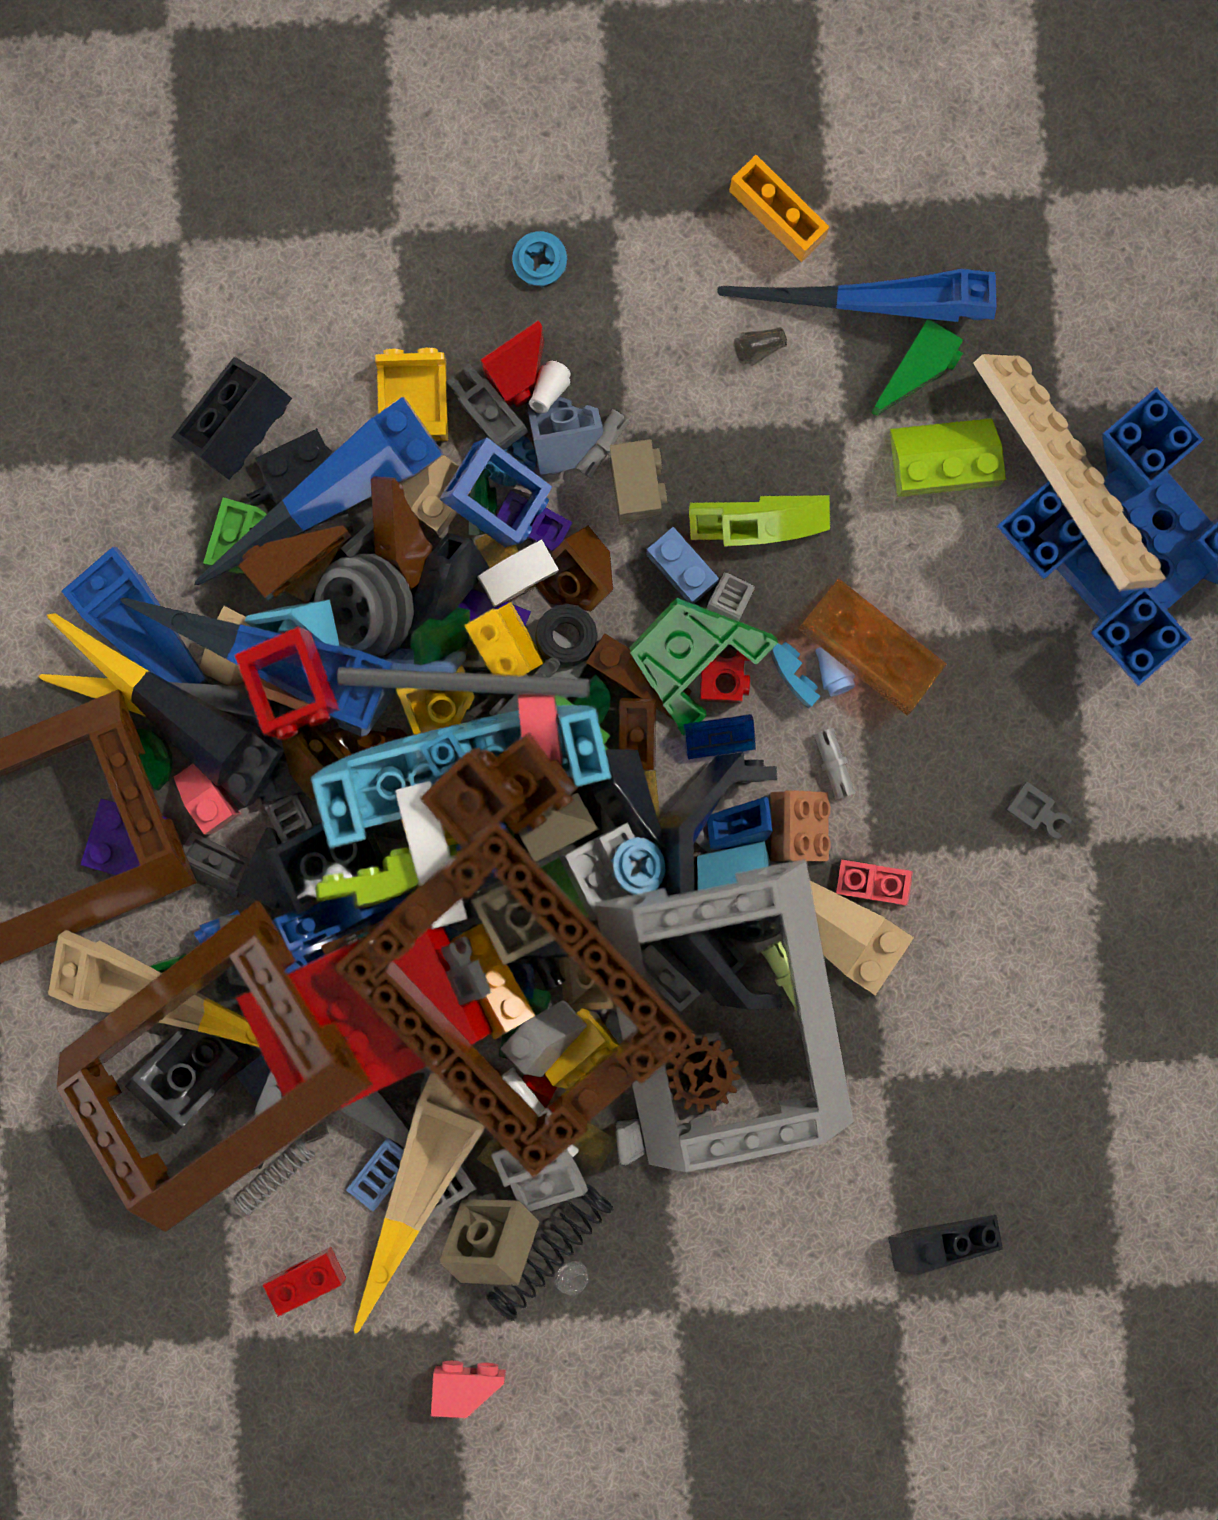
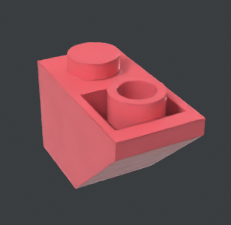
M460 1361L442 1362V1366H436L433 1373L431 1416L467 1418L504 1385L506 1370L498 1369V1364L478 1363L477 1368L463 1367V1362Z

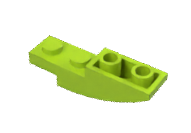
M760 496L759 502L690 503L691 540H723L724 546H742L781 542L830 530V496Z
M457 846L448 847L450 858L457 853ZM410 848L390 851L391 856L386 857L382 862L384 872L379 873L378 867L357 871V877L344 879L343 873L322 877L323 882L317 883L315 887L317 902L352 896L354 908L357 910L392 900L413 890L420 883Z

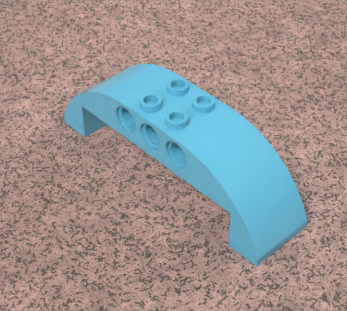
M577 705L557 706L559 718L558 732L563 755L562 767L569 777L573 778L576 786L611 778L595 708ZM519 711L489 716L380 744L343 758L312 776V783L329 846L333 847L365 839L366 827L402 819L395 790L430 781L431 786H433L438 781L420 746L452 730L465 753L479 747L481 751L486 749L497 758L522 738Z

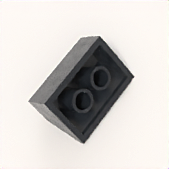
M233 357L172 438L219 474L230 480L243 467L245 459L251 451L264 440L266 432L275 420L284 414L292 398L265 374Z
M323 821L267 850L268 881L281 909L298 915L320 903L316 899L315 887L317 883L323 882L322 877L343 873L344 879L357 877V871L374 867L383 868L382 862L384 857L371 827L365 828V839L330 847Z

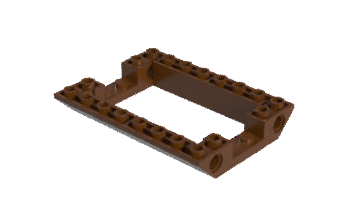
M119 689L0 739V777L91 740L140 863L135 868L1 922L0 964L57 941L58 935L65 930L72 933L80 932L197 883L172 819H164L139 758L146 753Z
M497 821L471 839L370 930L334 967L533 1178L587 1132L588 1122L636 1080L640 1084L645 1082L696 1037L688 1026ZM495 868L494 874L637 1027L632 1034L539 1115L392 961L394 959L398 960L410 950L416 939L464 896L468 898L478 889Z
M255 901L60 1052L56 1086L58 1093L126 1209L164 1232L172 1229L372 1085L336 1024L331 1023L322 1027L318 1025L285 970L294 964L296 959L260 901ZM235 964L305 1081L170 1179L167 1175L168 1169L158 1152L141 1158L109 1103L119 1096L122 1091L114 1077L108 1075L102 1064Z

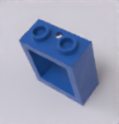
M486 437L472 445L439 500L503 547H509L518 543L521 544L527 539L532 531L530 523L535 515L538 516L546 508L549 502L547 495L552 486ZM488 461L532 492L512 527L468 496Z

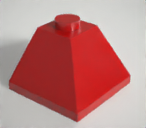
M539 320L481 359L485 377L509 407L513 404L516 407H520L532 398L533 394L531 392L535 387L544 347L543 327Z

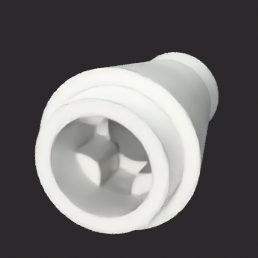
M548 361L539 368L533 395L529 401V405L534 411L542 414L547 413L550 406L570 385V371L566 366L556 361Z

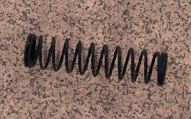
M586 1184L588 1190L585 1194L588 1197L585 1195L580 1197L592 1208L599 1221L591 1218L573 1203L569 1202V1206L582 1217L589 1231L576 1225L563 1213H559V1215L573 1228L580 1242L570 1238L553 1223H550V1226L563 1238L571 1253L554 1244L544 1234H540L554 1249L561 1263L551 1259L532 1244L531 1247L544 1258L552 1274L542 1270L527 1258L526 1262L535 1269L543 1284L533 1281L522 1273V1277L531 1288L533 1295L526 1293L516 1285H510L517 1291L524 1305H520L508 1298L496 1286H493V1289L498 1294L492 1291L486 1294V1299L491 1306L507 1320L514 1321V1318H517L514 1306L521 1309L526 1308L527 1303L523 1295L529 1298L536 1297L533 1285L545 1287V1280L542 1274L549 1277L555 1276L551 1263L557 1266H564V1259L560 1252L568 1256L574 1255V1250L569 1241L576 1245H583V1239L578 1230L587 1235L592 1234L591 1225L586 1219L595 1224H602V1218L595 1208L606 1214L613 1211L611 1203L591 1185Z

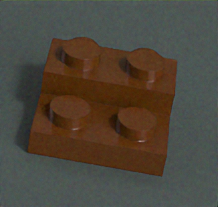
M531 733L524 735L497 757L499 761L497 769L505 778L512 777L520 784L523 790L520 796L526 801L506 820L515 834L526 828L530 833L547 821L544 816L546 812L553 808L557 813L574 800L570 794L578 788L557 759L551 762Z
M479 747L466 752L420 797L422 802L462 848L497 821L501 825L526 802L520 796L523 793L520 784L512 777L505 778L497 769L499 761L495 755L486 749L481 751Z

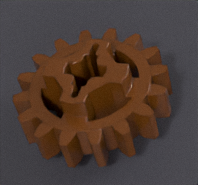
M703 1035L701 1044H696L693 1039L689 1042V1047L679 1051L678 1057L673 1056L669 1060L674 1064L673 1068L665 1069L666 1075L673 1076V1080L668 1082L669 1089H677L673 1095L675 1101L682 1097L685 1098V1109L688 1110L694 1103L697 1104L698 1113H702L704 1105L709 1104L712 1111H716V1102L718 1100L727 1105L729 1101L725 1094L727 1092H737V1089L731 1083L732 1080L741 1079L740 1074L732 1072V1068L737 1067L739 1062L738 1060H728L732 1050L728 1047L721 1051V1040L716 1039L712 1045H709L707 1036ZM706 1051L703 1058L694 1061L686 1059L687 1056L694 1052ZM718 1057L724 1063L726 1070L725 1078L717 1074L715 1065ZM708 1063V1072L711 1078L710 1080L703 1079L697 1085V1076L694 1070L696 1068L701 1070ZM679 1070L689 1077L690 1084L687 1091L680 1083ZM713 1087L718 1090L711 1096L699 1097L702 1091Z

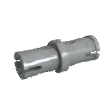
M612 409L602 425L603 435L575 468L579 469L587 477L592 478L605 456L610 454V445L615 444L630 421L624 418L625 416Z
M831 728L825 730L829 745L826 744L822 731L813 734V737L816 740L824 763L821 764L822 771L827 772L834 800L844 797L840 783L843 784L847 796L855 794L856 791L853 788L845 765L848 763L847 757L842 756L834 732L835 729Z

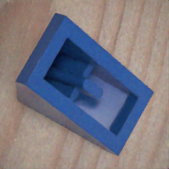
M767 797L706 815L711 849H730L762 841L766 842L772 833L769 799Z

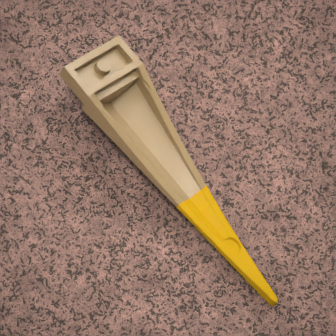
M65 930L58 935L48 995L77 1008L112 1013L162 973L102 941L95 943ZM198 992L159 1021V1023L195 1030L259 1047L245 1017Z
M432 1070L416 1104L355 1322V1334L360 1331L421 1228L485 1128Z

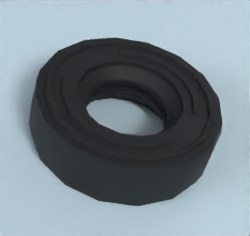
M570 604L557 605L546 611L538 621L535 632L536 645L543 658L546 660L556 658L562 667L577 666L587 660L595 649L598 637L596 624L589 613L578 606ZM567 623L576 627L580 638L575 646L564 648L556 644L553 639V631L560 624Z

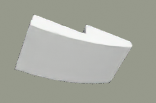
M540 540L491 567L477 578L493 606L496 607L524 593L527 588L556 574L559 569L543 541Z

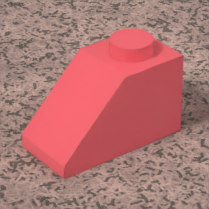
M191 764L173 777L184 806L204 835L214 834L241 815V812L221 785L216 787L194 764Z

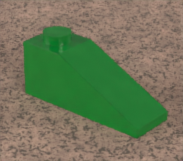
M927 319L871 413L875 416L880 415L939 378L946 368L953 371L963 355V352L958 350L963 339L932 320Z

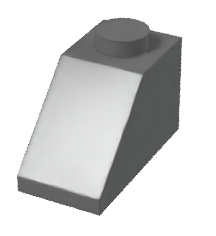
M561 1001L524 1022L501 1049L523 1074L542 1077L587 1027V1024L565 1001Z

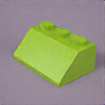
M992 418L890 429L897 497L997 487L1006 480L1002 443Z

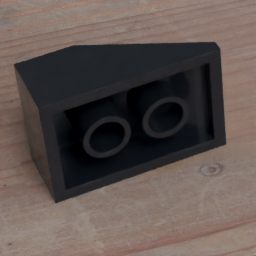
M181 1027L129 1080L125 1088L176 1135L255 1052L246 1043Z

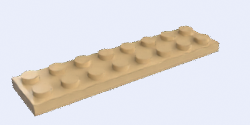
M982 354L973 364L1118 589L1150 588L1160 584L1166 578L1160 571L1159 561L1153 554L1147 551L1141 542L1140 532L1128 522L1122 513L1123 507L1121 503L1109 493L1103 484L1104 477L1096 468L1092 467L1086 458L1085 448L1069 432L1066 419L1052 406L1049 401V393L1035 380L1031 373L1032 368L1030 364L1020 356Z

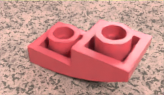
M519 695L518 705L522 737L531 733L551 762L557 759L562 766L563 755L558 732L559 718L555 696Z
M841 860L836 894L908 906L913 871Z

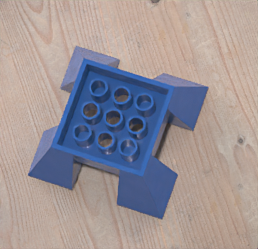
M1157 387L1102 434L1108 473L1104 478L1103 484L1109 493L1121 503L1123 507L1122 513L1128 522L1140 532L1141 542L1147 551L1153 554L1159 561L1161 572L1166 578L1156 587L1119 590L1111 576L1102 572L1100 559L1049 481L996 526L1042 579H1045L1057 569L1100 619L1090 633L1137 686L1141 685L1192 640L1167 609L1201 579L1218 584V518L1211 521L1168 473L1174 465L1199 445L1203 438ZM1153 515L1159 516L1163 520L1164 530H1159L1153 525Z

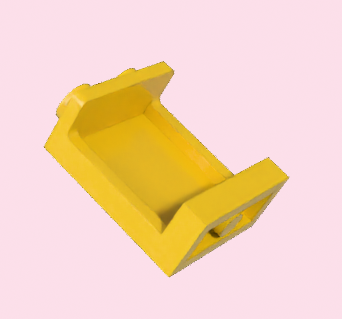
M420 348L417 350L418 353H404L402 349L383 350V354H376L378 414L401 397H405L434 441H448L447 373L444 353L438 352L436 348Z
M512 602L499 609H493L465 625L492 675L523 676L545 663Z

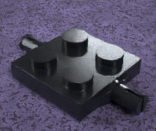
M314 429L255 458L263 474L265 486L246 494L252 506L270 498L278 505L333 454V451L325 445L318 429Z

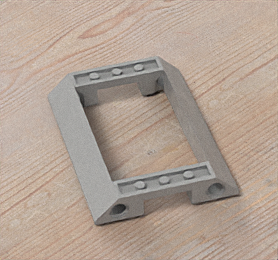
M805 859L735 873L737 883L670 897H667L665 888L594 903L600 933L646 982L647 977L640 943L776 914H779L814 1098L800 1100L798 1097L779 1101L780 1114L713 1127L711 1117L707 1116L690 1120V1124L677 1126L665 1065H663L642 1084L637 1080L632 1084L649 1165L691 1172L825 1144L854 1122ZM616 1005L624 1041L637 1027Z

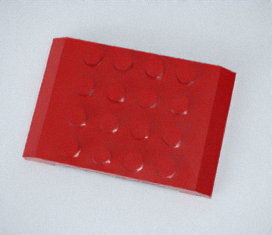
M431 926L416 939L410 950L398 960L394 959L392 961L471 1044H474L493 1031L478 1000L459 1005L445 973L451 970V967L441 950V947L449 945L451 942L443 926L436 928ZM362 938L287 973L318 1025L322 1027L331 1023L336 1024L372 1083L370 1087L339 1109L427 1067L334 968ZM249 990L236 996V999L282 1095L285 1096L304 1082L305 1079L253 993Z

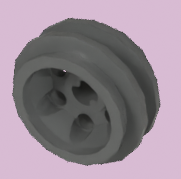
M357 554L353 557H343L328 566L316 587L314 602L330 600L339 645L359 650L375 657H383L399 649L411 628L414 609L412 594L408 584L396 567L375 554Z

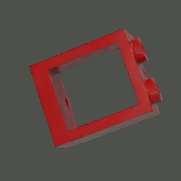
M296 627L235 654L263 734L277 737L279 740L296 735L298 733L297 728L308 723L310 726L324 723L330 719L329 714L339 710L310 631ZM295 653H299L316 701L275 719L257 670Z

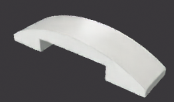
M430 781L395 790L420 885L450 859L442 824L420 799L432 787ZM462 899L436 921L432 928L467 919Z

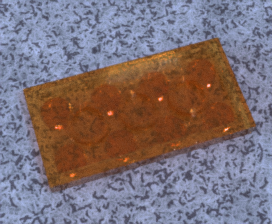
M839 578L798 628L907 716L947 665Z

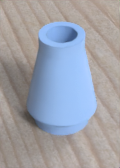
M833 642L822 645L815 650L818 657L823 689L828 690L831 697L846 693L856 686L853 680L856 677L838 652Z

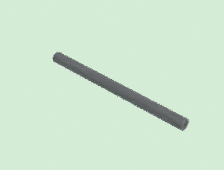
M339 667L337 674L338 685L572 697H588L590 687L589 679L346 667Z

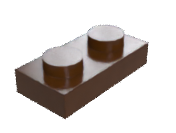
M621 698L619 749L638 750L642 767L645 770H654L656 763V699Z

